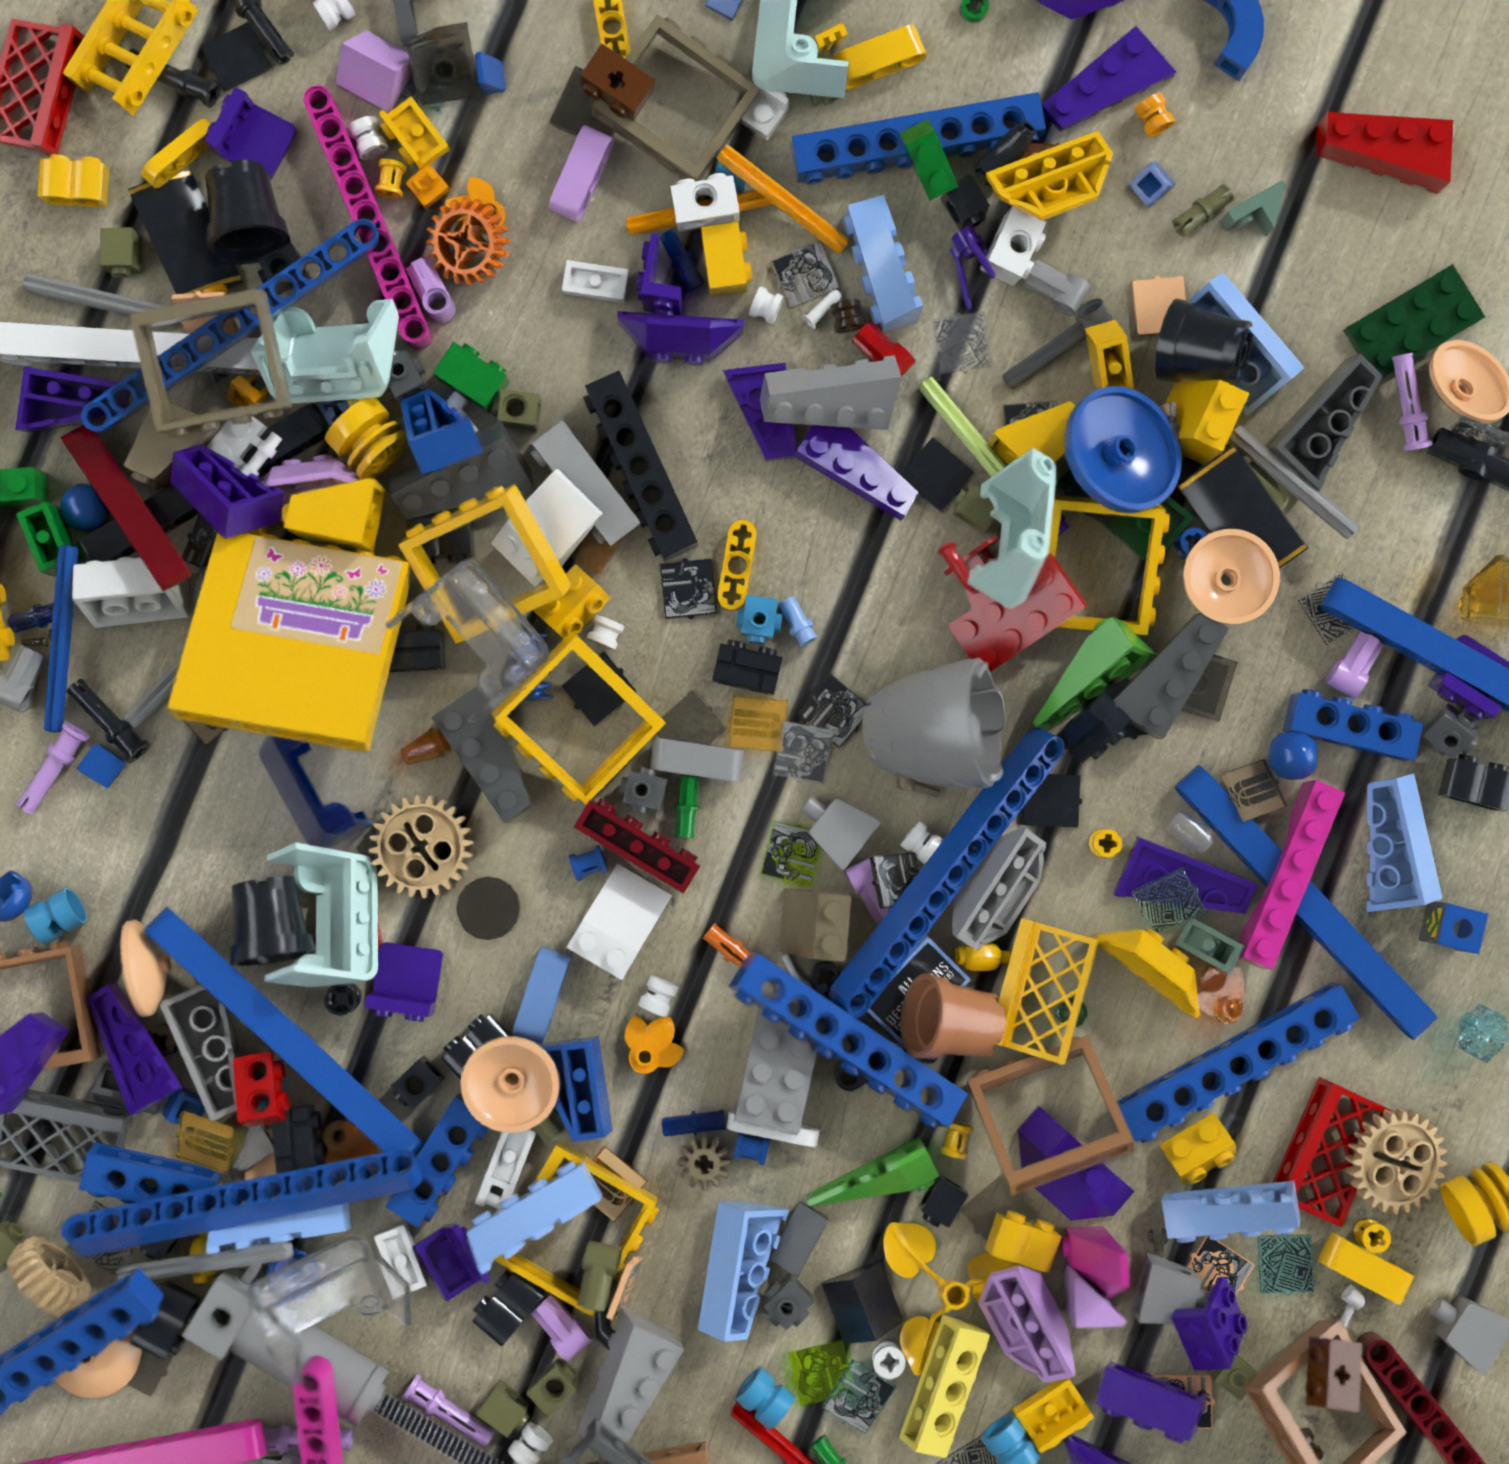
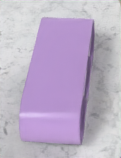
M587 125L581 128L551 195L548 205L550 211L576 223L581 220L612 151L613 137Z

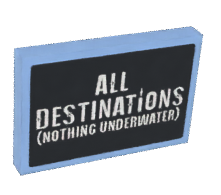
M927 935L924 936L867 1011L903 1047L900 1028L901 1010L906 992L917 976L928 973L946 978L951 984L965 987L971 981Z

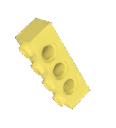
M942 1316L899 1436L915 1452L946 1458L990 1337V1334L973 1322Z

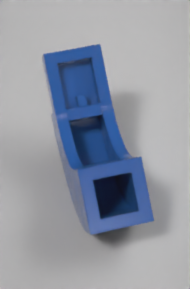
M1204 0L1224 16L1229 30L1227 44L1214 63V66L1239 82L1254 61L1262 44L1264 18L1258 0Z

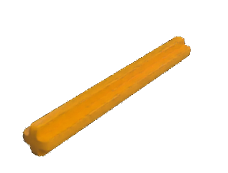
M729 145L724 146L717 157L721 164L833 251L841 253L849 242L845 235Z
M755 189L736 193L739 212L774 205ZM713 199L697 203L701 206H708L713 202ZM674 207L627 217L628 233L636 235L677 226Z

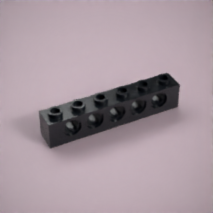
M620 370L585 385L588 395L584 396L583 399L590 414L596 412L601 423L596 425L603 443L610 441L614 452L610 453L609 456L616 471L622 469L627 480L622 482V485L629 500L635 497L640 509L635 510V513L642 528L648 526L653 537L648 539V542L655 557L661 554L665 562L698 547V541ZM612 404L619 405L622 408L620 415L614 418L605 415L606 408ZM623 433H631L635 436V440L629 446H622L618 443L619 436ZM636 461H643L648 465L645 473L636 475L630 471L632 464ZM650 489H656L661 493L659 501L653 504L647 503L643 499L645 492ZM667 517L673 520L674 526L670 531L661 532L656 528V524L661 518Z

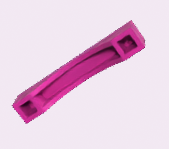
M1318 780L1302 783L1291 810L1287 837L1276 869L1260 902L1243 926L1237 942L1245 946L1239 957L1240 960L1260 969L1273 970L1345 795L1344 792Z

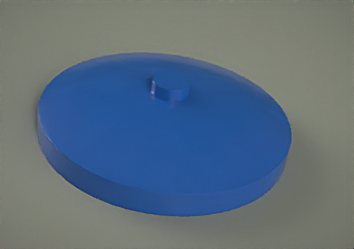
M1120 386L1098 389L1082 399L1073 408L1068 417L1064 433V447L1069 467L1083 490L1104 507L1121 513H1140L1163 502L1175 489L1180 477L1182 464L1181 448L1173 425L1171 427L1170 420L1155 402L1138 391Z

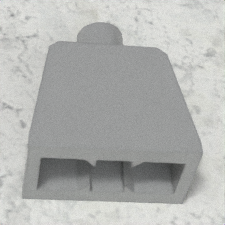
M812 796L801 809L802 813L815 822L808 831V834L842 870H845L881 823L874 817L836 797L826 807Z
M1146 1252L1132 1310L1139 1323L1173 1324L1171 1316L1175 1309L1205 1308L1211 1291L1200 1289V1280L1194 1270Z
M1460 1295L1456 1297L1452 1305L1442 1298L1436 1299L1430 1308V1314L1441 1321L1435 1333L1469 1366L1485 1376L1509 1339V1319Z

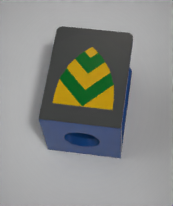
M1431 902L1426 906L1419 941L1454 948L1457 951L1479 955L1489 914L1450 903ZM1461 919L1458 934L1456 936L1453 927L1456 921Z

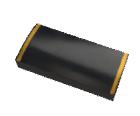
M191 170L180 171L159 188H154L150 183L144 182L128 189L176 294H192L195 291L202 293L205 289L220 284L225 285L227 289H231L244 283L235 264L219 261L207 252L206 227L209 224L208 205Z
M1234 445L1177 485L1211 533L1223 529H1239L1256 535L1272 550L1277 559L1279 569L1309 548Z

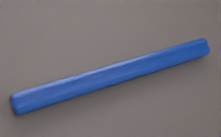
M62 545L58 548L43 725L44 730L48 732H61L64 723L74 601L72 600L73 567L77 565L79 551L77 547L71 545Z

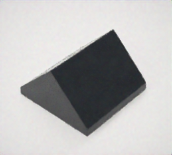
M881 1259L821 1282L844 1344L877 1341L904 1321Z

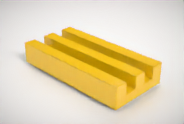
M839 23L815 35L813 40L818 47L817 53L826 49L829 52L831 47L835 49L841 45L848 35L844 24Z

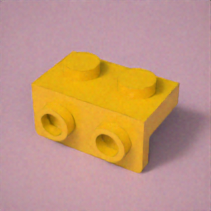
M409 97L388 114L383 109L378 112L383 121L379 127L390 141L396 139L401 145L398 152L408 166L414 163L420 170L428 163L432 164L450 150L448 144L412 97Z
M576 564L566 573L571 586L565 595L533 609L563 639L571 631L578 635L582 628L610 600V596Z
M1214 1112L1160 1144V1149L1178 1174L1182 1185H1186L1189 1182L1191 1184L1200 1182L1207 1176V1171L1216 1166L1218 1168L1225 1167L1234 1160V1155L1237 1154L1235 1142Z
M1069 1378L1053 1381L1013 1408L1015 1415L1040 1453L1056 1447L1061 1440L1074 1431L1083 1429L1094 1418Z

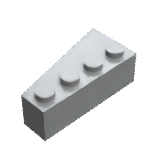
M895 355L885 356L883 361L868 362V359L856 360L854 365L836 367V364H827L818 370L807 371L806 368L765 373L760 395L764 422L888 430L901 380Z
M563 420L530 444V447L533 449L530 454L541 468L546 466L551 473L558 469L603 513L590 530L600 545L604 541L608 546L613 545L640 524V521Z
M201 984L160 1002L159 1005L210 1121L212 1122L236 1111L232 1058L239 1057L232 1012Z
M621 1307L618 1315L619 1324L615 1333H612L608 1343L610 1349L605 1364L601 1363L597 1374L599 1380L596 1389L590 1394L578 1428L582 1438L587 1434V1427L596 1418L628 1442L685 1350L671 1330Z

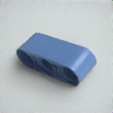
M541 946L513 1027V1035L541 1044L544 1043L572 958L571 955Z

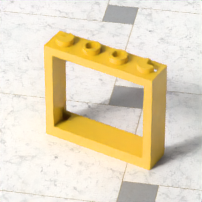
M516 484L505 489L503 486L498 488L496 486L485 493L486 498L478 502L475 497L458 506L459 511L450 514L446 510L431 519L433 523L425 527L422 523L416 524L413 528L405 531L406 537L398 544L456 644L564 596L571 586L568 577ZM503 506L546 583L464 619L421 544Z
M1054 495L1047 555L1052 553L1054 557H1056L1062 510L1152 518L1137 621L1121 620L1135 634L1148 635L1149 626L1154 625L1156 609L1152 607L1153 596L1158 595L1160 590V577L1156 576L1158 564H1163L1165 556V546L1161 545L1162 534L1167 533L1170 517L1169 514H1166V509L1161 504H1158L1140 513H1121L1104 507L1092 498ZM1072 616L1057 627L1094 630V627L1105 618Z
M573 631L491 712V715L496 720L493 726L505 738L511 734L519 742L515 747L527 759L530 760L534 756L542 763L539 770L551 781L555 778L560 780L564 784L561 790L574 802L579 798L585 805L666 724ZM572 649L644 719L581 785L507 716Z
M559 1140L536 1181L543 1177L547 1181L551 1180L563 1158L574 1161L576 1165L584 1161L591 1174L643 1203L619 1246L622 1248V1255L617 1274L613 1277L614 1281L619 1282L626 1267V1264L623 1263L629 1252L635 1254L644 1238L639 1235L645 1223L651 1226L660 1210L655 1207L658 1197L643 1188L640 1189L627 1182L617 1173L596 1161L594 1162L591 1158ZM518 1253L507 1259L503 1258L502 1254L494 1259V1261L592 1317L595 1311L584 1309L577 1305L580 1289Z

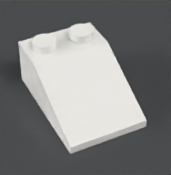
M558 469L554 470L526 500L528 508L561 567L603 514ZM509 519L491 544L534 587H537L545 581Z
M617 863L566 948L623 980L672 895Z

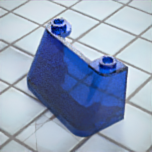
M266 735L259 747L260 759L308 845L330 849L372 825L365 811L352 813L342 803L333 802L327 805L323 803L299 759L312 751L308 742Z

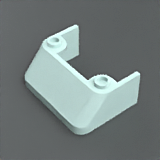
M760 0L752 67V80L758 88L768 91L845 98L849 61L817 58L818 47L816 42L809 36L793 34L797 0Z
M301 843L291 844L267 855V862L294 866L295 882L299 889L305 893L316 894V955L306 954L299 957L294 965L265 975V982L315 987L361 983L372 979L376 975L378 970L377 867L371 864L373 860L370 857Z

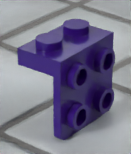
M235 87L231 95L228 94L224 98L221 105V113L216 122H212L208 127L205 142L215 155L230 163L232 160H251L261 163L265 166V171L269 172L271 180L297 134V129L294 124L255 105L245 91Z
M651 233L650 242L644 241L642 250L643 270L645 272H639L636 286V291H639L638 300H642L644 311L655 314L681 315L683 307L681 287L655 283L660 258V243L658 234Z
M1461 635L1457 638V641L1509 669V661L1468 635ZM1448 672L1435 673L1428 684L1430 688L1437 691V695L1440 698L1459 705L1464 709V712L1476 720L1495 718L1501 709L1500 705Z
M390 942L382 943L379 948L378 970L374 979L373 992L366 995L364 1008L373 1009L374 1015L392 1017L393 1012L405 1014L404 1019L423 1022L424 1017L432 1016L435 1013L443 962L442 951Z
M445 1224L413 1245L446 1302L475 1283L485 1284L490 1281L487 1275L490 1269L483 1274L480 1273L466 1233L468 1230L465 1226L460 1228L458 1224Z
M1218 1277L1205 1308L1175 1309L1171 1316L1194 1370L1230 1369L1234 1355L1238 1354L1239 1345L1247 1331V1319L1239 1309L1234 1289L1229 1286L1226 1277Z

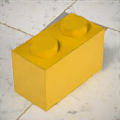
M738 222L702 226L701 236L710 297L747 292V282L752 281L750 262L744 263L743 251L748 250L746 231L740 232Z
M1111 320L1085 328L1092 378L1097 390L1110 386H1120L1134 390L1127 335L1118 322Z

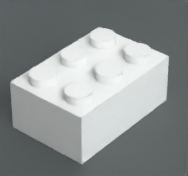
M122 557L115 561L106 562L93 560L85 564L74 565L72 600L94 628L189 617V583L187 579L163 592L141 558Z

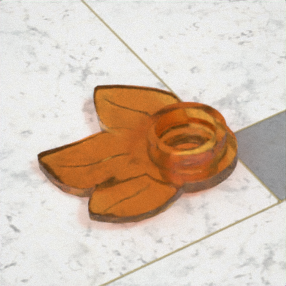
M1206 965L1201 974L1203 991L1198 993L1200 1011L1205 1015L1215 1016L1222 1024H1233L1244 1013V1005L1241 1000L1246 990L1243 973L1239 966H1235L1230 975H1223L1215 967Z
M336 1120L331 1122L324 1130L323 1141L328 1148L325 1159L326 1164L377 1154L374 1145L371 1143L372 1141L353 1123L350 1124L345 1120ZM337 1130H342L345 1133L346 1138L343 1142L335 1140L334 1133Z

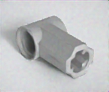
M1038 259L1023 286L1051 300L1052 305L1057 310L1070 316L1077 314L1078 309L1082 306L1091 289V285L1083 278L1074 274L1065 275Z
M20 644L6 674L0 676V703L20 713L25 712L34 699L36 692L34 685L48 656Z

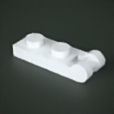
M533 1128L521 1132L501 1133L475 1204L482 1207L486 1204L497 1208L496 1211L501 1209L500 1203L513 1195L537 1133ZM492 1185L504 1189L502 1196L490 1192Z

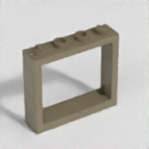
M656 14L625 58L627 61L636 66L658 34L742 94V99L696 164L635 120L632 121L628 117L622 119L610 110V105L601 99L595 101L592 105V116L682 180L694 179L695 182L700 181L742 122L743 116L759 95L760 88L754 84L750 75L746 73L740 74L734 70L731 63L725 57L719 54L715 56L709 52L700 39L695 36L689 37L680 31V27L675 21L668 17L663 19ZM616 81L615 85L611 82V88L616 89L617 86L621 87L622 83Z
M254 289L129 314L156 432H168L169 438L187 435V428L199 426L200 431L214 430L220 428L219 422L231 420L232 425L252 422L251 416L264 414V419L284 416V409L292 408L266 291ZM256 307L277 400L172 420L151 328Z

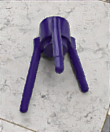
M973 226L963 228L955 233L951 238L954 247L950 249L955 260L967 310L972 309L961 257L964 256L965 260H969L976 256L989 277L993 279L996 276L985 257L989 248L984 243L981 235H977Z

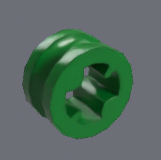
M962 0L960 13L966 21L975 23L984 19L989 8V0H976V4L980 2L982 5L978 14H973V10L970 12L967 10L971 0Z

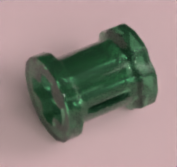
M1075 997L1069 998V1000L1071 1001L1072 1005H1073V1002H1074V998H1075ZM1065 1001L1054 1007L1055 1016L1061 1023L1069 1020V1017L1064 1015V1012L1069 1010ZM1083 1002L1075 1027L1082 1025L1088 1016L1087 1007Z

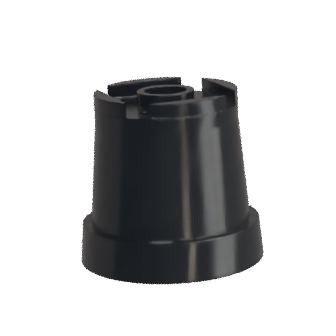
M232 160V166L222 168L221 163L215 165L205 175L209 224L206 227V247L209 255L225 263L254 264L259 263L258 258L290 243L291 239L287 225L279 214L269 172L265 171V166L251 160Z
M1178 298L1174 299L1165 314L1158 337L1155 355V374L1157 380L1175 383L1180 382L1181 379L1196 381L1222 380L1237 386L1242 379L1241 377H1236L1239 369L1246 370L1251 353L1253 333H1247V328L1253 327L1252 322L1199 309L1193 302Z
M267 877L265 881L256 882V879L231 886L234 945L230 946V965L254 966L294 960L306 954L316 953L312 935L307 934L295 877Z

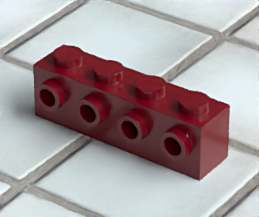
M600 798L598 803L589 800L574 825L575 829L679 892L685 893L701 866L696 863L698 856L683 847L680 852L669 847L670 839L656 831L651 836L641 830L644 825L642 822L630 815H627L625 819L614 813L617 807Z

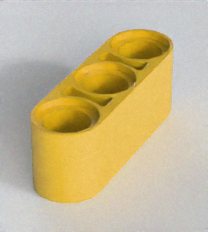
M907 25L845 48L836 53L832 60L849 61L845 89L848 90L914 66L923 61L927 54L916 26Z
M1332 1231L1317 1258V1261L1399 1305L1402 1304L1415 1278L1414 1275Z

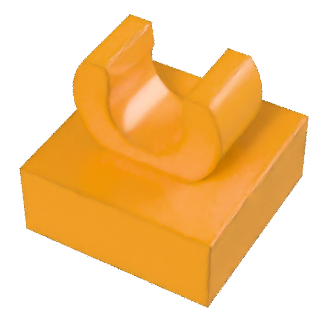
M430 163L405 182L406 186L426 210L450 191L449 186Z
M239 375L230 383L227 400L236 408L262 403L267 398L268 389L264 387L258 391L254 388L256 377L251 376L245 380Z

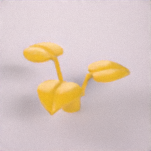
M891 1222L887 1225L883 1238L884 1255L889 1267L896 1274L907 1279L914 1277L921 1268L939 1284L938 1297L944 1304L942 1308L931 1315L930 1320L925 1316L916 1315L908 1319L901 1327L899 1333L900 1349L913 1374L920 1376L923 1372L940 1322H936V1319L944 1313H949L951 1308H963L969 1300L971 1286L972 1296L978 1302L991 1273L1020 1265L985 1252L976 1255L969 1261L967 1273L971 1280L967 1281L964 1285L953 1279L944 1280L925 1264L931 1261L936 1253V1241L933 1234L920 1224Z

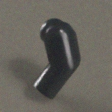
M606 1307L605 1311H595V1330L597 1339L609 1350L608 1343L612 1333L616 1331L611 1327V1320L606 1318L610 1309Z

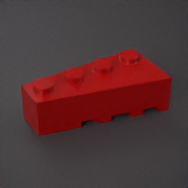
M1327 112L1317 124L1315 156L1353 168L1355 166L1371 170L1370 173L1378 176L1387 175L1400 179L1401 183L1410 186L1414 184L1427 188L1429 192L1438 194L1451 182L1454 120Z

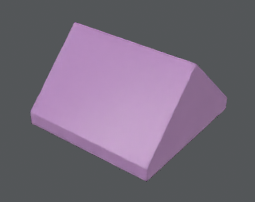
M366 30L342 43L335 84L389 113L415 71L413 56L411 53Z
M1069 1262L1065 1264V1312L1075 1327H1122L1127 1321L1118 1309L1085 1280Z

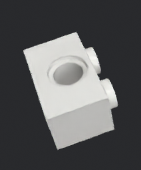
M716 173L708 176L707 180L695 182L694 179H683L676 182V185L670 186L678 232L699 229L702 226L740 221L733 175L726 176L724 173ZM702 195H707L713 199V202L708 206H701L696 200Z
M1013 206L1008 210L986 255L987 261L996 274L995 278L1014 286L1021 278L1026 279L1034 264V262L1030 261V258L1034 251H1039L1046 237L1042 233L1046 224L1044 220L1041 221ZM1010 242L1017 243L1021 248V253L1015 252L1011 248ZM981 266L980 270L987 273L983 266Z

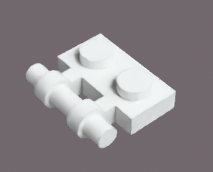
M251 416L252 422L232 425V421L228 420L207 447L234 462V469L237 468L241 473L247 476L253 473L258 476L259 473L257 471L268 457L273 458L277 453L276 447L283 439L272 431L267 439L263 441L260 436L267 427L253 416ZM254 445L258 450L246 464L242 459Z

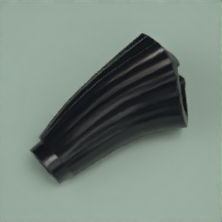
M1021 120L1019 124L1011 128L974 164L975 175L977 177L981 174L985 175V186L992 188L986 178V172L1021 160L1033 140V136L1036 133L1035 128L1029 122Z

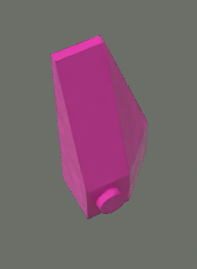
M1104 1226L1065 1227V1237H1061L1060 1240L1061 1255L1066 1257L1069 1264L1105 1298H1112L1114 1295L1119 1294L1118 1292L1129 1288L1127 1252Z

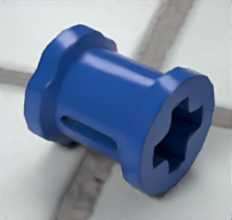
M1190 528L1180 534L1174 542L1176 555L1186 560L1191 551L1187 548L1189 546L1187 540L1193 538L1195 540L1194 546L1207 534L1199 528Z
M600 845L595 846L592 851L577 856L574 853L569 855L572 870L577 881H581L583 876L595 872H608Z
M738 1132L733 1159L737 1160L739 1157L758 1161L759 1165L764 1166L770 1139H761Z

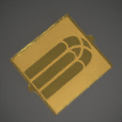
M733 696L731 718L728 719V724L731 725L729 748L784 752L783 741L781 740H783L785 735L782 731L784 722L787 719L788 700Z
M183 1110L180 1113L179 1131L175 1134L178 1138L176 1158L226 1175L230 1171L231 1154L234 1152L232 1147L234 1127L216 1121L211 1122L208 1118Z

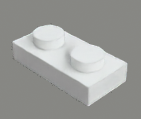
M566 260L562 293L625 303L629 269Z
M406 1223L374 1236L396 1297L428 1285L429 1281L421 1260L413 1247L414 1242Z

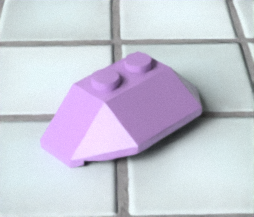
M319 455L313 457L312 462L301 463L299 459L282 461V466L272 467L260 484L271 490L277 487L284 491L282 505L284 507L286 503L290 502L291 495L361 479L338 459H332V455Z
M1022 1266L991 1273L978 1300V1304L1004 1354L1024 1369L1037 1374V1378L1044 1383L1074 1377L1075 1367L1068 1326L1041 1274Z

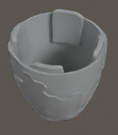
M980 658L947 663L906 676L869 696L867 700L869 706L865 707L862 717L863 740L868 749H873L874 754H869V758L877 768L906 779L911 778L922 783L953 787H991L995 781L1002 777L1003 770L1000 764L1001 730L1006 726V713L1003 694L999 689H995L991 673L988 669V662L985 663Z

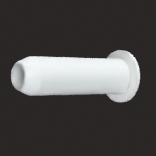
M838 290L831 291L807 315H802L803 321L811 329H816L815 324L830 310V306L840 301L841 293Z

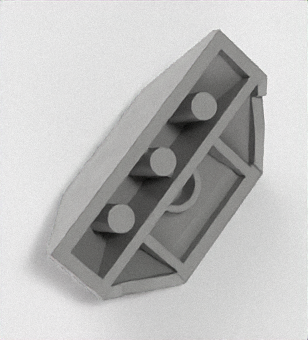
M1024 827L998 839L952 900L953 935L977 951L984 944L993 942L1009 931L1041 881L1044 864L1043 852L1046 849V843Z

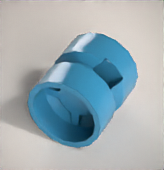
M68 887L50 895L48 902L41 900L24 909V917L28 928L33 936L44 945L61 937L63 930L70 932L87 922V914L83 904L75 892Z
M759 1366L740 1386L734 1400L749 1412L756 1410L755 1419L765 1428L771 1430L790 1410L794 1403L795 1395L782 1384L774 1386L775 1380L772 1378V1375Z
M1008 1414L997 1419L981 1435V1440L990 1454L993 1456L998 1455V1464H1036L1041 1457V1453L1036 1448L1034 1442L1029 1437H1024L1025 1429L1014 1414Z

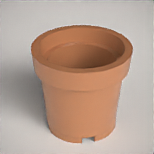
M924 973L917 976L906 992L901 1010V1037L906 1051L914 1058L934 1059L941 1055L990 1057L996 1051L991 1050L995 1042L1001 1043L1005 1030L1004 1007L998 1005L996 1001L999 997L994 993L951 984L946 978Z

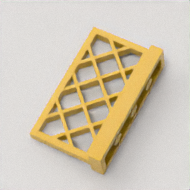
M1021 918L998 1000V1005L1003 1006L1005 1011L1004 1035L1001 1043L995 1042V1045L1004 1046L1065 1065L1099 940ZM1042 931L1054 934L1060 946L1044 954L1039 945ZM1060 936L1070 938L1071 940L1064 943ZM1077 941L1089 944L1086 958L1075 963L1066 947ZM1063 950L1071 966L1055 974L1047 958ZM1036 952L1040 955L1037 959H1035ZM1043 961L1051 977L1036 985L1030 973L1033 966ZM1084 964L1082 973H1080L1078 967ZM1074 970L1079 979L1077 989L1066 994L1058 978ZM1054 981L1062 997L1047 1005L1038 989ZM1029 982L1032 988L1026 991L1027 984ZM1034 992L1043 1008L1027 1016L1022 1007L1023 998ZM1075 995L1074 1002H1073V1005H1072V1003H1071V1001L1069 1000V998H1071V997H1073V996ZM1065 1001L1071 1012L1069 1020L1057 1025L1049 1009ZM1045 1012L1053 1029L1038 1036L1030 1020ZM1020 1013L1023 1019L1017 1022ZM1026 1023L1034 1039L1024 1045L1011 1042L1015 1028ZM1066 1027L1065 1035L1063 1036L1061 1029ZM1055 1032L1062 1042L1059 1056L1047 1053L1041 1042L1042 1039ZM1036 1043L1040 1050L1031 1048L1030 1046Z

